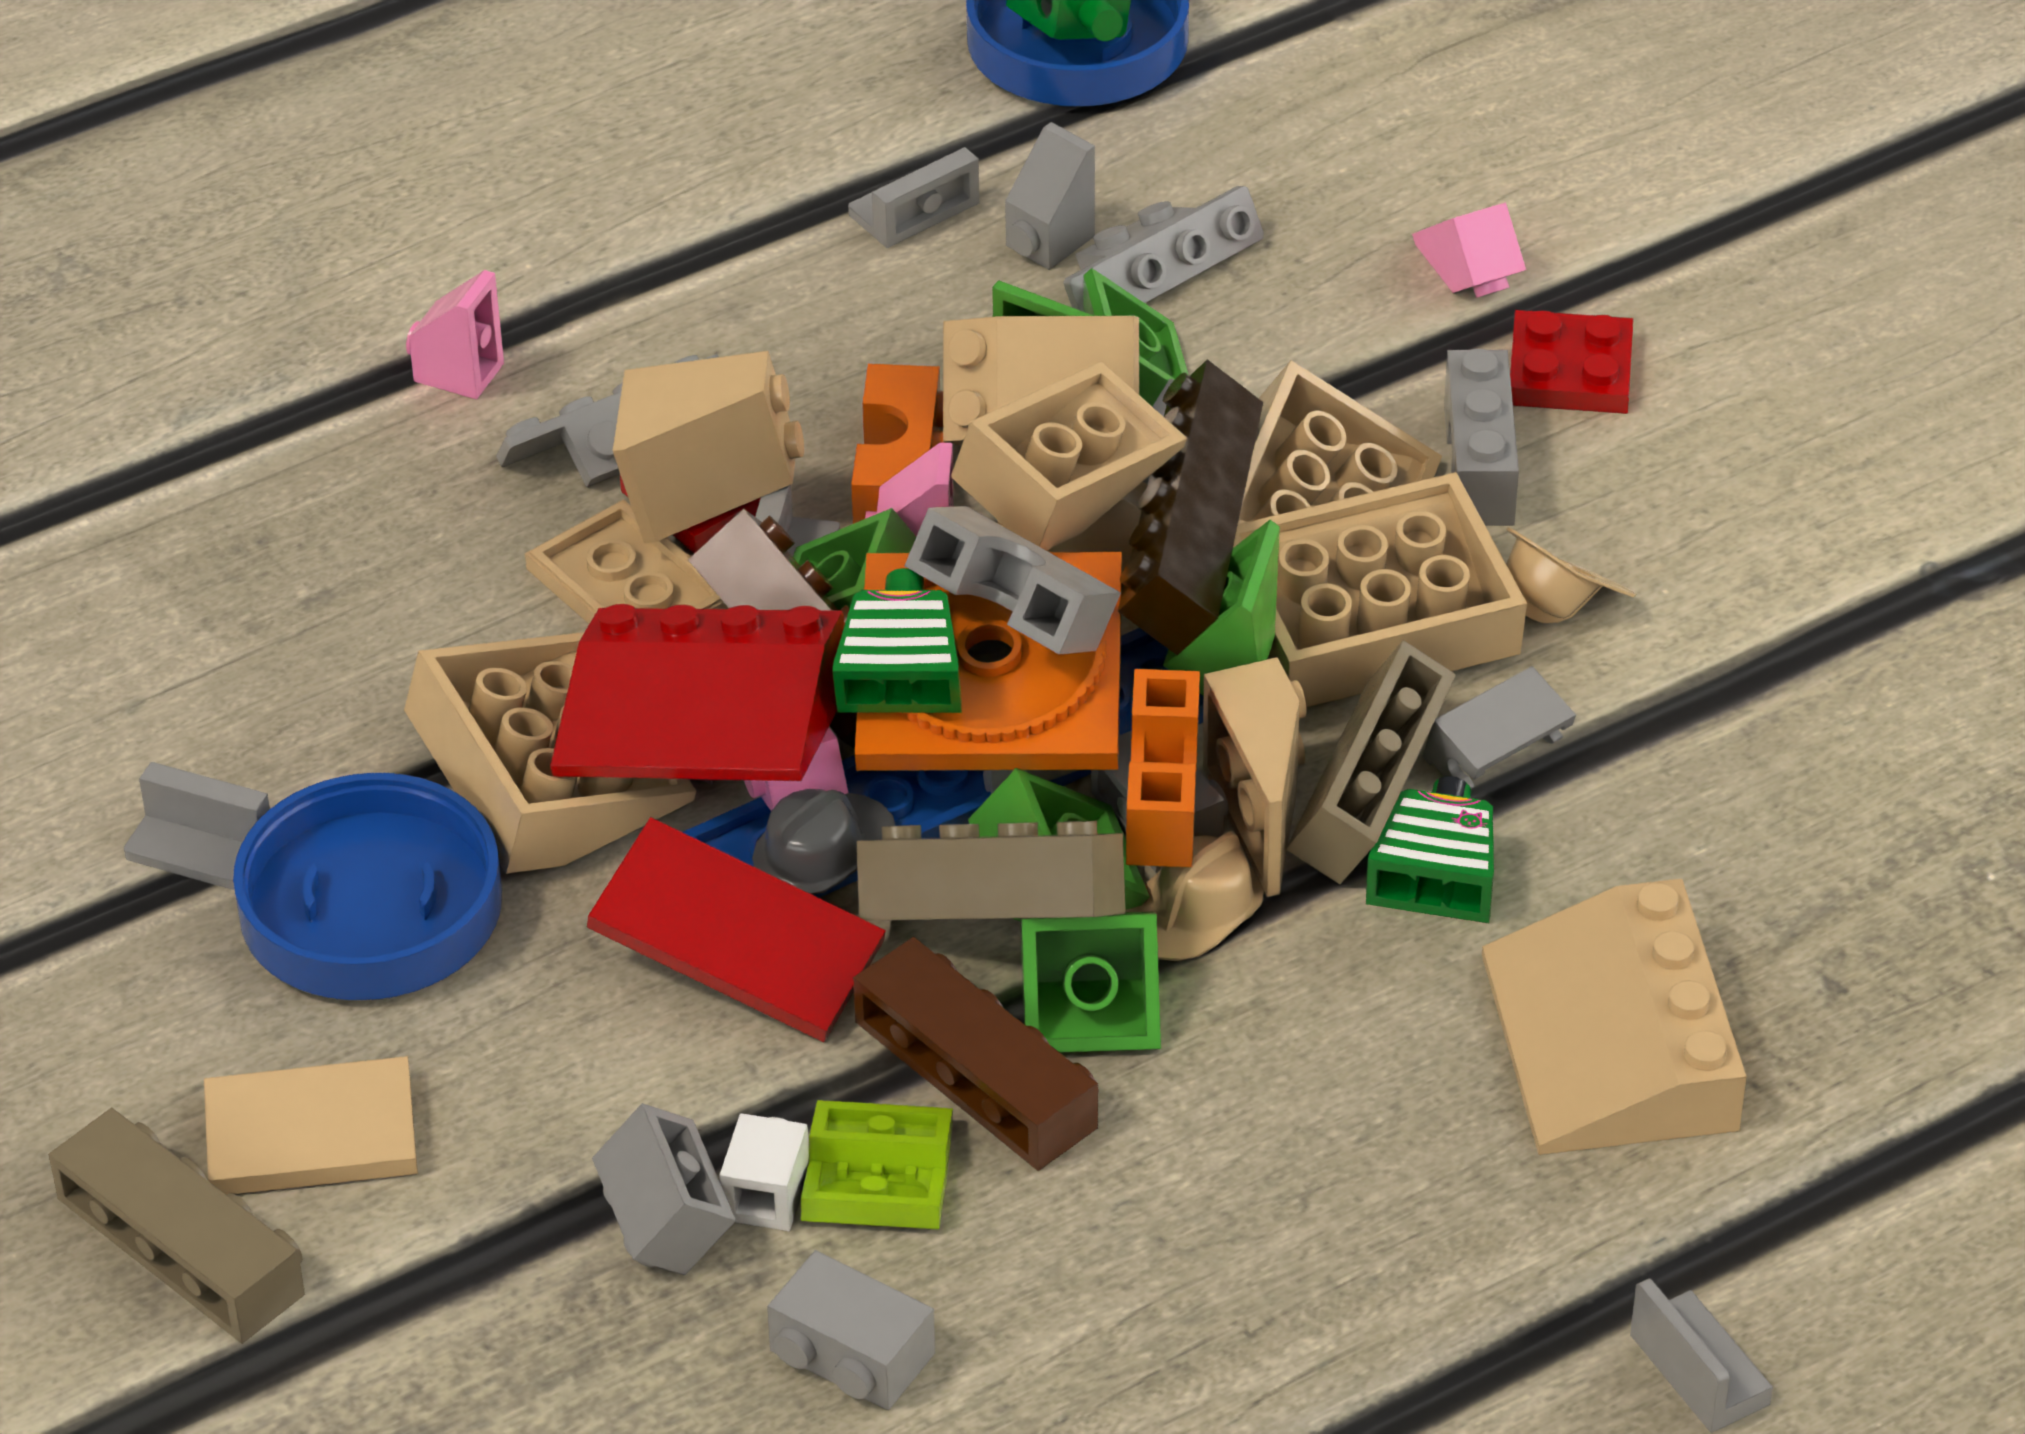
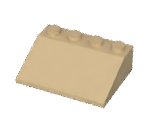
M1290 360L1259 397L1264 403L1238 524L1433 478L1442 455Z
M1456 472L1245 522L1237 526L1233 548L1268 520H1272L1280 526L1275 637L1268 659L1278 657L1289 680H1297L1300 683L1304 692L1306 707L1362 694L1367 682L1403 640L1450 671L1521 654L1527 602Z
M584 632L420 650L417 654L404 711L453 790L475 806L486 819L496 840L499 864L506 874L565 866L645 826L650 817L657 820L693 802L696 795V790L689 779L558 777L552 775L550 766L578 644Z
M1683 879L1616 886L1482 946L1483 962L1538 1155L1740 1131L1747 1076Z

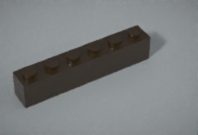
M1208 359L1190 376L1185 372L1180 374L1170 384L1163 396V402L1166 404L1164 418L1186 436L1187 440L1184 448L1149 477L1147 488L1137 505L1141 510L1139 523L1129 539V545L1133 547L1130 561L1120 577V582L1124 584L1118 612L1176 655L1181 653L1218 619L1264 403Z

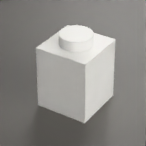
M740 1113L719 1175L720 1184L735 1216V1223L790 1231L802 1195L809 1163L807 1124L791 1122L778 1117L767 1118Z

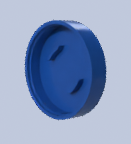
M966 0L967 45L971 58L977 68L988 79L1004 90L1040 103L1060 106H1095L1135 97L1151 90L1166 80L1178 68L1188 47L1189 0H1131L1126 33L1110 41H1100L1097 38L1062 40L1051 38L1006 6L1007 0Z
M395 773L353 774L325 780L293 793L273 806L254 824L240 846L234 865L233 883L241 931L245 943L253 956L267 971L281 981L299 990L327 998L341 1000L384 999L412 993L447 978L468 963L482 949L496 927L502 906V883L498 849L495 837L486 819L475 806L453 790L438 783L410 775Z

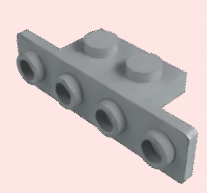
M1236 186L1197 208L1172 207L1171 202L1164 201L1142 209L1138 212L1140 220L1127 227L1125 225H1118L1097 233L1093 237L1095 244L1076 253L1075 255L1081 270L1065 278L1064 287L1072 308L1083 311V275L1093 268L1142 302L1146 303L1263 239L1264 232L1249 189L1246 186Z
M716 354L705 359L717 358L719 356ZM691 355L675 363L699 360L697 355ZM623 383L614 388L612 391L613 395L594 402L592 397L587 396L569 403L559 411L560 416L540 423L537 417H533L512 426L506 431L507 437L503 440L496 455L501 467L565 443L586 487L619 475L620 472L613 454V444Z

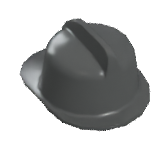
M805 789L793 792L782 798L772 809L766 831L756 842L752 857L754 867L812 895L824 893L857 871L856 841L882 839L881 826H895L893 815L882 803L865 795L844 794L836 790L825 791L820 789Z

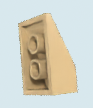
M995 316L943 321V442L962 446L970 421L1099 362H1103L1139 395V317Z
M1099 362L970 421L951 478L1007 529L1047 551L1084 532L1184 448L1187 437L1103 362Z
M1278 657L1204 674L1203 769L1209 780H1215L1221 786L1228 803L1227 817L1267 897L1280 894L1287 854L1286 847L1289 842L1297 796L1298 766L1305 763V749L1299 733V719L1305 718L1307 714L1304 692L1297 680H1289Z

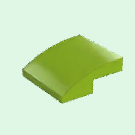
M817 1100L809 1135V1163L801 1195V1221L939 1229L948 1171L953 1108Z

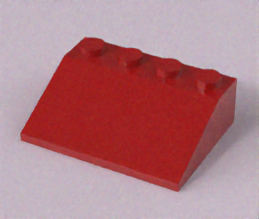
M615 604L606 608H598L578 644L550 765L552 775L558 777L802 781L837 712L833 662L845 626L843 611L819 610L812 606H799L790 610H757L749 605H739L729 609H696L691 605L685 604L671 606L666 609L635 608L629 604Z

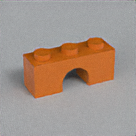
M868 364L862 403L864 444H857L851 483L853 524L864 520L866 511L877 512L879 488L882 484L937 444L947 443L943 442V431H939V427H943V391H940V366Z
M1134 669L1131 762H1129L1126 817V865L1192 867L1200 671Z

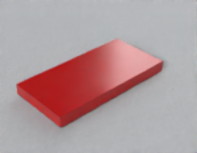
M652 817L645 824L597 900L587 920V928L822 1042L826 1041L854 993L853 977L870 966L884 942L886 930Z

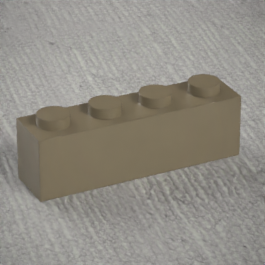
M1404 640L1398 645L1367 682L1286 850L1337 883L1341 884L1377 843L1456 677L1455 673Z
M1097 821L1057 822V835H1038V822L999 823L998 836H979V824L939 825L940 837L922 838L921 825L881 826L882 839L856 841L859 917L864 920L1071 918L1126 914L1123 833L1097 834Z
M111 1107L48 1154L58 1200L241 1344L305 1295L300 1266L303 1257L296 1242L285 1231L281 1229L273 1231L254 1217L249 1206L238 1195L234 1193L226 1195L207 1181L202 1170L191 1159L186 1157L179 1159L164 1148L154 1132L141 1122L133 1124Z

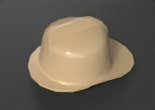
M1508 527L1506 529L1517 538L1506 565L1527 602L1526 616L1541 623H1559L1572 618L1603 586L1622 594L1636 597V593L1624 586L1559 559L1512 528Z
M1229 831L1220 837L1208 835L1194 836L1192 867L1162 866L1161 870L1145 884L1150 897L1142 906L1127 909L1125 912L1156 913L1158 960L1182 961L1199 957L1216 947L1243 921L1251 917L1262 904L1264 890L1256 873L1250 868L1244 853L1240 850L1239 838L1235 833Z

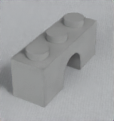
M1447 350L1444 411L1447 444H1452L1451 473L1456 472L1485 526H1515L1519 467L1508 350Z
M968 506L928 508L904 565L954 595H975L1006 607L1012 611L1008 626L1057 654L1096 651L1121 592Z

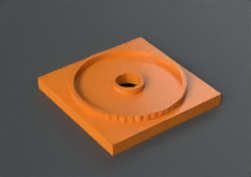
M1050 552L1121 592L1097 650L1090 652L1057 654L1008 626L1012 611L1006 607L975 595H954L924 578V590H941L948 596L959 665L962 713H857L855 738L856 771L1014 770L1015 768L1020 770H1118L1121 614L1118 612L1122 595V583L1120 582L1122 552ZM866 553L864 590H885L886 576L893 570L907 568L904 565L909 553ZM985 640L1002 641L1012 648L1010 654L1004 659L989 663L975 660L968 654V650L973 645Z

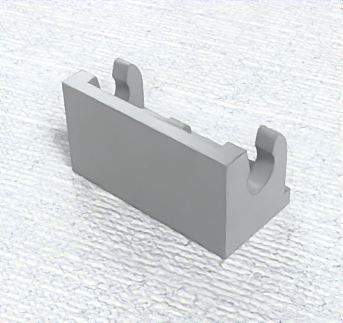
M1531 666L1436 718L1431 727L1422 757L1429 765L1433 764L1443 776L1458 777L1467 782L1472 789L1474 788V783L1470 777L1474 780L1484 775L1486 769L1542 738L1550 744L1562 739L1563 735L1559 729L1565 730L1572 726L1576 714L1537 670Z

